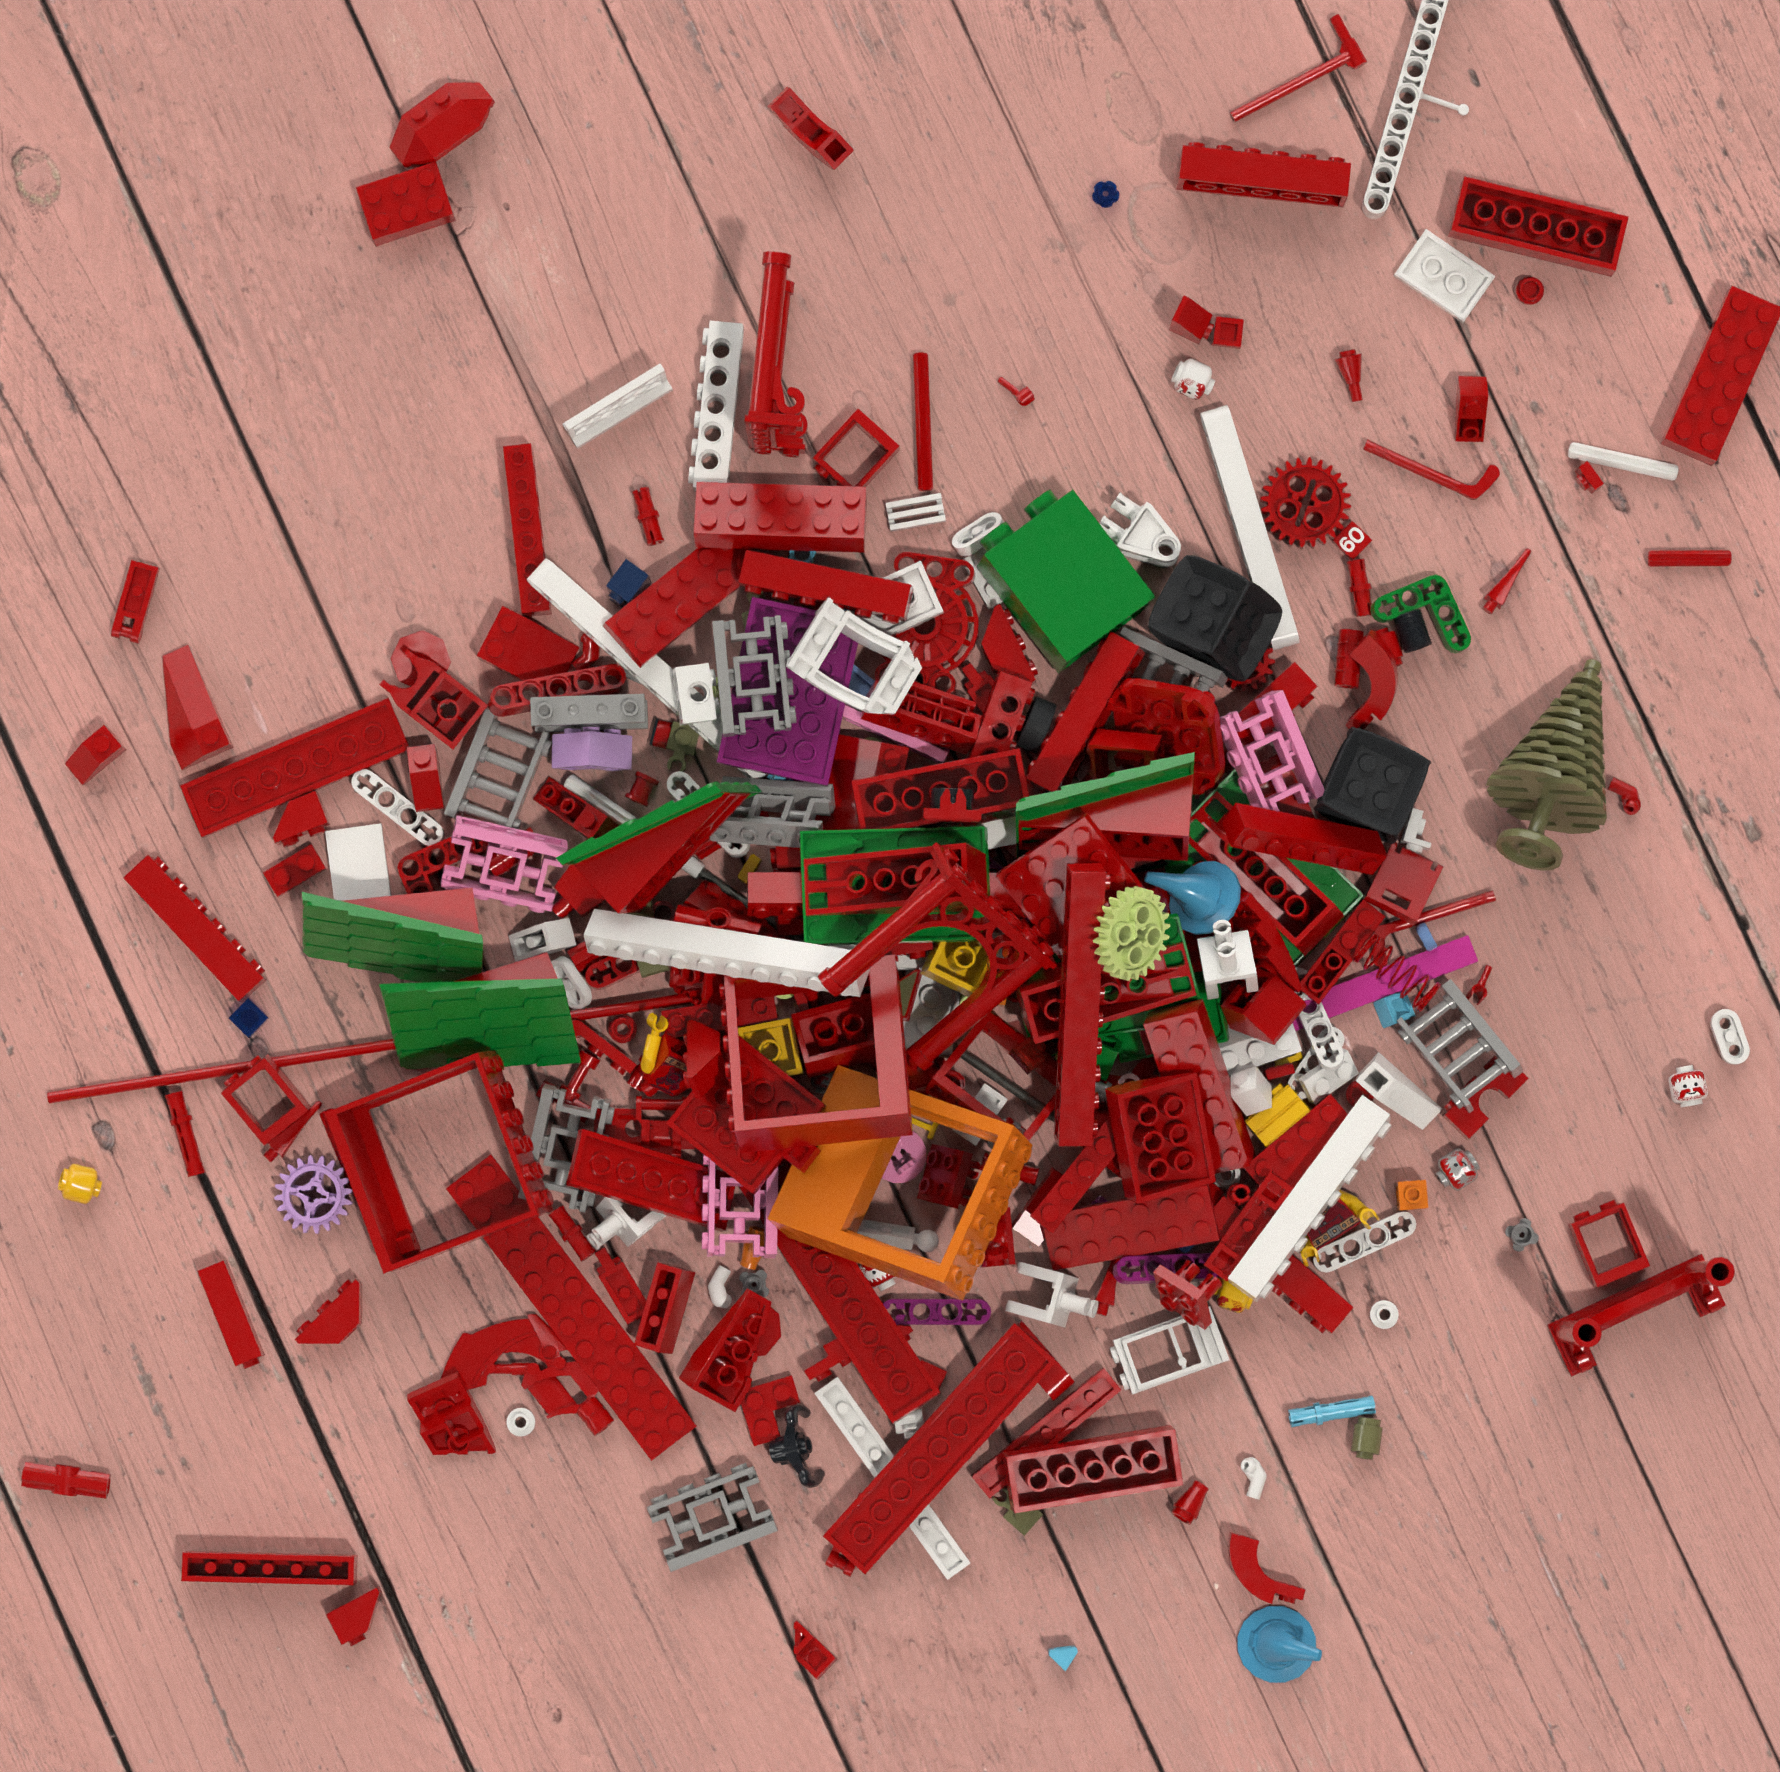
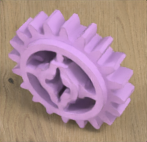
M309 1155L307 1164L301 1158H298V1168L288 1164L287 1168L290 1171V1175L280 1173L279 1176L285 1183L275 1185L277 1189L282 1190V1194L275 1196L274 1199L283 1201V1205H280L277 1211L287 1210L283 1220L289 1221L293 1218V1229L298 1228L302 1223L303 1233H308L310 1227L313 1226L315 1234H319L321 1225L327 1231H331L330 1221L340 1225L341 1221L338 1215H349L343 1206L353 1205L351 1200L346 1199V1195L354 1193L352 1189L345 1188V1185L350 1181L348 1178L341 1179L345 1169L340 1168L334 1171L336 1161L332 1160L326 1166L324 1156H321L318 1163H315L314 1157ZM314 1171L313 1177L306 1185H294L299 1177ZM325 1174L333 1181L337 1194L330 1193L325 1189L323 1181ZM314 1187H317V1192L326 1196V1198H316L314 1203H312V1198L307 1196V1194H303L302 1191H313ZM292 1195L302 1199L305 1209L304 1215L295 1208ZM322 1204H334L327 1214L314 1218L316 1211Z

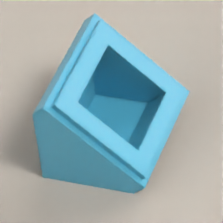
M1075 1645L1048 1649L1049 1656L1064 1671L1067 1670L1078 1653Z

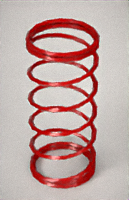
M1374 933L1355 956L1353 962L1358 963L1377 940L1363 968L1366 970L1389 950L1375 976L1376 979H1379L1401 960L1388 984V989L1395 986L1414 968L1400 993V998H1404L1426 978L1412 1003V1008L1417 1006L1416 1011L1420 1013L1439 990L1441 984L1437 982L1417 1002L1429 980V974L1424 975L1405 992L1417 970V965L1411 966L1392 984L1405 960V955L1400 956L1380 974L1393 950V946L1387 947L1367 965L1381 940V936Z

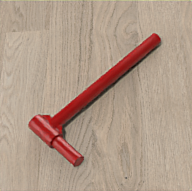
M1339 14L1329 20L1342 42L1340 55L1230 112L1234 122L1243 119L1345 64L1347 67L1355 70L1367 63L1354 37H1351Z

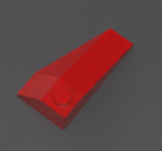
M189 645L162 656L170 745L181 770L234 748Z
M747 1288L693 1353L679 1379L691 1389L736 1412L751 1386L752 1378L750 1376L753 1364L757 1362L759 1354L757 1348L760 1336L765 1331L772 1302Z

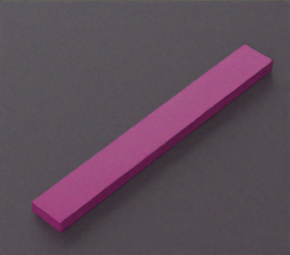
M1469 936L1461 937L1440 945L1431 951L1428 950L1406 958L1392 984L1413 965H1417V970L1406 989L1411 988L1424 975L1429 974V980L1478 962ZM1398 961L1379 979L1375 977L1379 970L1377 969L1333 986L1321 1001L1328 1018L1402 991L1414 968L1390 989H1388V984L1401 961ZM1390 965L1383 967V969L1381 970L1380 974H1381L1385 969H1387ZM1305 1000L1307 1006L1303 1012L1313 1013L1317 1009V1004L1312 1000ZM1297 1017L1293 1022L1295 1031L1303 1029L1299 1017Z

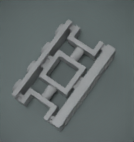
M780 615L763 617L764 631L736 634L735 620L726 622L724 620L712 621L723 737H732L739 734L746 735L745 720L773 718L774 732L781 730L791 731V724L796 723L795 706L789 707L788 695H794L792 678L786 677V663L790 657V651L784 650L783 639H788L787 622H781ZM770 627H775L779 661V664L776 665L773 663V653L758 654L757 640L771 639ZM725 631H730L731 642L746 641L747 656L733 657V669H728ZM767 662L770 688L742 690L739 664ZM776 683H781L784 721H779L778 710L764 711L762 696L776 695ZM730 687H736L737 698L751 697L752 712L738 713L739 725H734Z
M723 776L721 783L750 782L752 785H757L762 792L744 800L714 832L710 840L800 848V831L823 830L822 821L815 820L816 815L830 816L834 812L836 805L833 784L825 786L808 782ZM761 811L782 812L781 818L760 816Z
M545 1084L542 1088L531 1137L534 1145L532 1153L536 1162H540L541 1153H545L543 1165L558 1168L555 1182L542 1179L545 1188L571 1194L569 1209H578L579 1212L585 1213L588 1206L593 1207L596 1194L584 1190L582 1200L578 1199L580 1189L566 1185L571 1162L552 1158L557 1134L577 1138L581 1116L595 1119L598 1108L602 1109L597 1133L605 1135L606 1124H612L615 1108L610 1107L612 1099H601L596 1096L593 1098L591 1110L564 1104L567 1090L557 1089L556 1086ZM556 1098L558 1099L556 1110L570 1113L567 1127L553 1124L550 1135H547L546 1131L553 1099ZM520 1187L518 1198L526 1200L523 1189Z
M747 1463L731 1468V1475L721 1478L720 1473L705 1478V1485L695 1488L692 1483L677 1489L679 1495L668 1498L667 1494H663L650 1499L652 1505L646 1508L652 1523L666 1518L676 1545L663 1550L670 1572L778 1531L771 1509L756 1513L748 1492V1486L760 1482L754 1466L748 1468ZM745 1475L749 1477V1480L739 1483L743 1494L741 1499L728 1503L724 1490L712 1494L711 1489ZM693 1495L696 1499L686 1504L690 1518L676 1524L670 1510L661 1514L657 1510ZM720 1498L729 1524L703 1534L694 1507ZM748 1508L753 1521L761 1518L765 1519V1523L728 1536V1531L737 1528L733 1516L736 1512ZM695 1529L699 1542L709 1538L712 1541L708 1545L677 1557L674 1555V1552L684 1548L679 1534Z

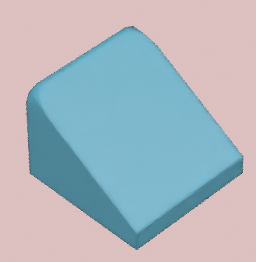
M1400 991L1373 1003L1383 1028L1397 1024V1020L1401 1017L1403 1020H1407L1416 1016L1408 995L1400 998Z

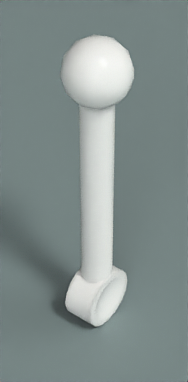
M1423 91L1421 93L1420 99L1456 110L1462 116L1469 112V107L1466 104L1459 106L1424 94Z

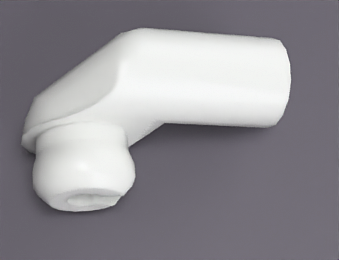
M1253 1457L1245 1458L1241 1462V1470L1250 1480L1246 1496L1260 1500L1267 1474L1257 1459Z

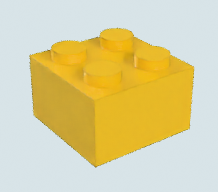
M979 941L934 942V949L929 952L920 974L969 997L979 987L985 976L987 957L984 947Z
M792 1018L738 1028V1034L742 1039L790 1077L804 1075Z

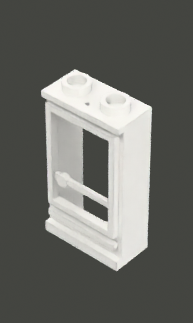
M1208 1306L1212 1323L1206 1330L1198 1325L1192 1326L1187 1323L1201 1363L1186 1367L1187 1361L1182 1356L1172 1328L1186 1322L1182 1316L1112 1340L1114 1346L1110 1347V1351L1115 1364L1121 1363L1124 1373L1119 1376L1124 1390L1130 1389L1131 1394H1136L1228 1361L1229 1357L1211 1307ZM1168 1329L1179 1358L1178 1364L1182 1366V1369L1141 1384L1127 1343Z

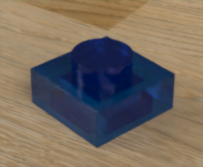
M248 998L229 1019L248 1038H251L269 1017Z

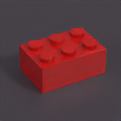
M436 162L356 187L375 246L456 221Z

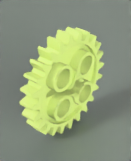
M1134 886V888L1125 887V892L1117 891V898L1109 897L1110 907H1102L1105 915L1104 917H1097L1101 925L1094 928V931L1099 933V937L1093 940V943L1099 944L1094 953L1101 956L1098 964L1104 965L1103 971L1110 973V976L1130 981V979L1138 980L1139 975L1147 976V968L1155 969L1154 960L1161 961L1159 951L1167 949L1162 944L1163 940H1167L1170 937L1164 934L1165 930L1170 927V924L1164 922L1168 918L1169 913L1162 912L1166 904L1159 902L1160 896L1153 894L1154 891Z

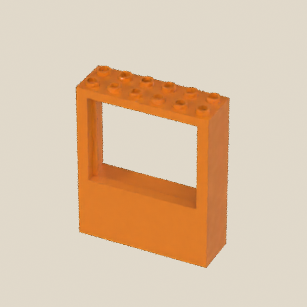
M838 1065L821 1102L826 1107L821 1113L880 1107L878 1079ZM909 1090L912 1115L995 1143L941 1263L857 1233L900 1137L816 1145L821 1152L805 1173L801 1172L794 1165L791 1166L767 1218L788 1238L963 1301L966 1293L973 1286V1277L977 1268L984 1262L985 1250L989 1241H992L996 1235L998 1221L1008 1208V1199L1012 1190L1019 1184L1020 1172L1024 1163H1027L1031 1157L1033 1145L1014 1125Z

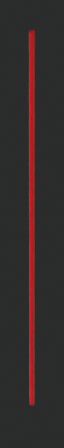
M674 994L572 1010L570 1015L572 1020L581 1021L690 1004L692 1002L689 994ZM392 1038L271 1058L280 1068L395 1050ZM250 1061L48 1092L47 1098L50 1104L229 1076L236 1072L237 1074H242L248 1070L245 1065Z

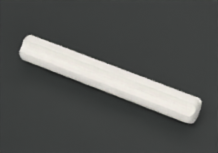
M1572 442L1568 449V457L1672 481L1678 475L1679 468L1675 464Z

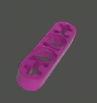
M1211 1253L1127 1256L1115 1263L1113 1275L1119 1283L1126 1285L1156 1283L1154 1276L1148 1272L1147 1266L1149 1262L1161 1264L1173 1273H1176V1261L1185 1262L1190 1260L1191 1264L1195 1263L1197 1266H1202ZM1125 1264H1127L1129 1269H1137L1140 1266V1271L1133 1272L1127 1277L1126 1272H1121V1268ZM1200 1269V1273L1191 1282L1203 1281L1209 1274L1208 1269ZM1213 1271L1210 1272V1274L1213 1275V1278H1214L1215 1276H1216V1277L1218 1276V1275H1217L1216 1273H1214Z
M890 1299L883 1303L886 1309H889L892 1303L896 1304L897 1309H905L904 1303H911L909 1308L911 1320L904 1321L905 1315H897L896 1320H894L896 1325H981L986 1323L991 1316L989 1304L980 1299H963V1301L959 1299ZM922 1303L929 1307L930 1314L927 1319L918 1320L915 1318L913 1309L917 1304ZM961 1303H967L966 1309H975L976 1304H981V1308L986 1309L987 1313L982 1315L979 1321L976 1320L974 1315H966L967 1321H961L963 1313ZM946 1304H954L958 1308V1316L954 1320H946L942 1316V1308Z

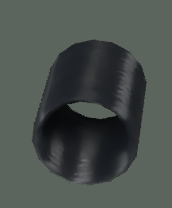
M1420 609L1401 614L1392 620L1394 621L1396 633H1398L1404 653L1413 652L1432 644V639H1430V634L1427 631L1428 629Z

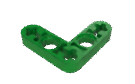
M1439 575L1428 576L1376 599L1371 605V615L1380 623L1392 621L1401 614L1426 606L1443 645L1449 652L1461 653L1471 643L1470 632L1448 583ZM1431 582L1433 585H1439L1440 589L1437 591V595L1435 592H1430L1423 596L1421 591L1429 588ZM1404 592H1412L1415 595L1416 603L1414 606H1407L1403 602L1402 596ZM1396 602L1397 607L1388 611L1387 615L1385 612H1379L1382 604L1388 606ZM1441 607H1447L1451 610V621H1443L1439 617V609ZM1456 622L1457 626L1453 630L1451 628L1449 631H1446L1445 628L1450 627ZM1454 633L1457 637L1461 636L1463 638L1460 646L1458 643L1453 644L1451 641Z

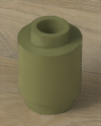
M1358 1417V1424H1354L1351 1451L1356 1452V1458L1373 1460V1455H1379L1383 1428L1380 1427L1381 1420Z

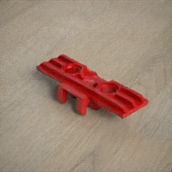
M636 1096V1109L615 1108L612 1124H606L604 1134L609 1135L611 1138L680 1159L682 1149L698 1150L666 1124L667 1121L643 1120V1110L676 1111L688 1096H682V1099H642V1096ZM599 1108L594 1119L595 1133H597L602 1109ZM632 1120L638 1121L642 1126L641 1133L637 1137H630L625 1130L627 1123Z

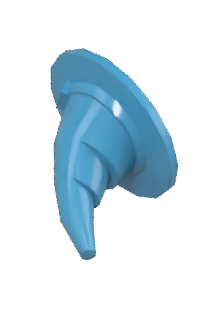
M1216 861L1200 862L1188 868L1183 874L1147 871L1144 877V882L1168 891L1170 894L1169 909L1171 914L1177 913L1182 929L1195 935L1212 933L1214 923L1219 920L1229 921L1234 916L1240 903L1241 887L1237 875L1227 865Z
M1267 1606L1254 1611L1243 1622L1237 1636V1651L1243 1665L1255 1677L1270 1683H1285L1298 1678L1311 1666L1312 1661H1320L1322 1657V1650L1316 1648V1636L1310 1623L1299 1612L1285 1606Z

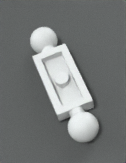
M864 1219L857 1232L903 1250H912L914 1244L924 1252H932L939 1244V1237L932 1230H923L917 1234L915 1233V1227Z

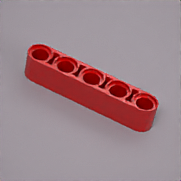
M609 664L502 684L492 690L488 701V708L493 715L498 717L531 712L530 700L524 698L522 694L525 691L533 692L536 697L617 695L622 690L626 680V673L621 666ZM612 675L618 679L619 683L611 685L606 682L605 677ZM587 681L592 688L583 690L578 686V682ZM559 686L563 689L564 694L555 695L551 692L550 687ZM498 696L506 697L509 704L501 706L495 701V698Z

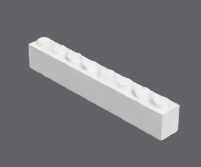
M1362 1095L1232 1271L1228 1277L1230 1284L1255 1302H1258L1261 1297L1265 1299L1274 1288V1284H1272L1277 1274L1282 1276L1291 1264L1288 1259L1294 1251L1299 1253L1308 1241L1305 1236L1310 1229L1316 1230L1325 1218L1322 1215L1328 1205L1333 1207L1342 1194L1339 1190L1346 1182L1349 1185L1358 1173V1170L1355 1169L1361 1160L1366 1162L1375 1150V1147L1372 1146L1378 1137L1383 1139L1392 1125L1389 1123L1391 1120L1389 1113Z

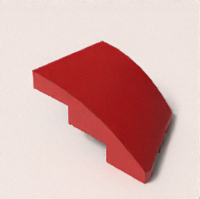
M458 1372L407 1394V1401L420 1420V1435L433 1455H447L449 1453L468 1455L469 1451H487V1454L496 1453V1447L484 1419Z

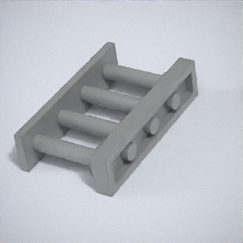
M1123 627L1119 634L1124 639L1140 646L1144 653L1149 655L1148 659L1150 662L1141 679L1153 681L1160 665L1163 666L1165 662L1174 666L1173 670L1175 672L1169 682L1170 684L1181 685L1183 679L1192 674L1199 677L1198 682L1200 683L1197 689L1203 692L1213 688L1214 685L1223 688L1228 679L1222 671L1128 628Z
M645 694L530 697L531 726H535L536 733H543V731L564 732V729L567 728L581 729L583 731V727H600V731H604V729H648V701L645 700Z
M485 709L444 814L447 817L456 819V815L460 814L463 816L465 813L485 822L519 829L522 821L518 819L541 758L542 756H548L552 747V741L549 740V733L543 731L539 740L500 725V721L496 720L498 716ZM498 735L534 749L535 753L530 766L489 751L490 747L486 746L489 737ZM487 761L525 776L520 791L517 792L479 777V773H476L479 762L484 763ZM476 787L514 802L515 804L509 818L470 804L469 800L465 799L469 788L474 789Z
M1450 979L1442 985L1445 992L1443 1000L1410 1026L1407 1025L1402 1017L1399 1018L1397 1022L1401 1029L1397 1032L1407 1045L1412 1042L1453 1092L1449 1096L1459 1109L1464 1106L1470 1113L1474 1110L1468 1100L1501 1073L1506 1074L1510 1072L1516 1078L1523 1072V1069L1517 1059ZM1457 1007L1463 1015L1460 1017L1461 1021L1429 1046L1425 1047L1416 1035L1450 1008L1454 1010ZM1475 1029L1480 1035L1477 1039L1478 1043L1443 1069L1433 1056L1467 1030L1472 1031ZM1492 1050L1497 1056L1496 1064L1460 1090L1451 1077L1486 1051L1488 1053Z

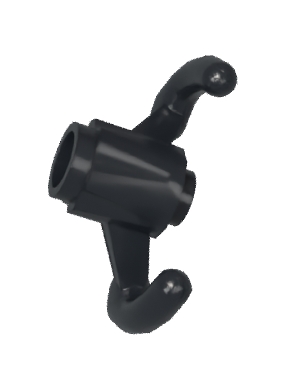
M794 1404L785 1412L787 1424L785 1435L776 1437L775 1441L770 1442L769 1452L775 1464H791L798 1473L801 1485L807 1488H814L822 1482L825 1472L822 1469H817L814 1475L811 1476L805 1460L812 1453V1442L808 1436L806 1437L804 1433L798 1430V1415L808 1418L811 1411L802 1404Z

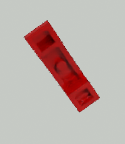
M1269 1172L1212 1251L1204 1266L1225 1281H1228L1232 1271L1293 1188Z

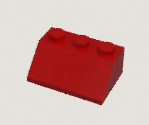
M871 993L791 1014L808 1078L834 1072L838 1065L848 1068L876 1060Z

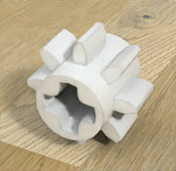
M916 1409L896 1422V1434L904 1433L905 1439H910L924 1424L922 1409Z

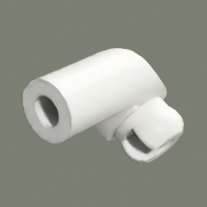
M721 1265L718 1266L710 1280L708 1291L712 1303L716 1307L726 1309L731 1305L732 1297L727 1294L724 1284L731 1271Z

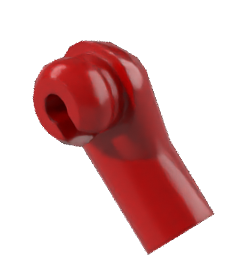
M585 633L580 639L583 643V654L571 663L576 670L589 668L600 656V646Z
M1613 777L1607 790L1620 795L1626 814L1635 815L1641 808L1637 789Z

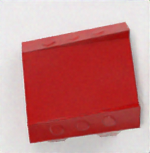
M671 966L669 986L677 994H689L691 1002L696 1006L708 1003L718 1006L723 1004V1000L720 997L719 983H724V975L704 973L691 969H678Z

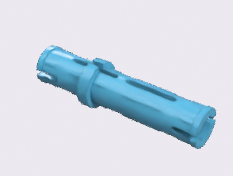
M1372 1395L1328 1404L1317 1402L1313 1403V1406L1288 1409V1416L1292 1428L1314 1423L1316 1425H1323V1422L1376 1414Z

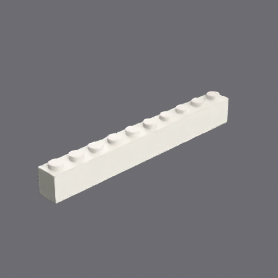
M599 909L593 910L584 932L587 952L598 956L605 955L623 960L642 961L653 965L660 964L678 969H691L704 973L728 975L733 978L740 977L759 982H771L788 987L795 986L826 992L829 991L820 982L818 974L826 967L831 968L851 951L849 949L631 914H618L617 912ZM870 969L849 985L840 995L860 997Z

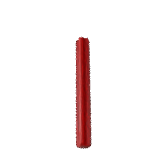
M919 352L913 355L918 490L931 491L933 490L929 364L928 354Z

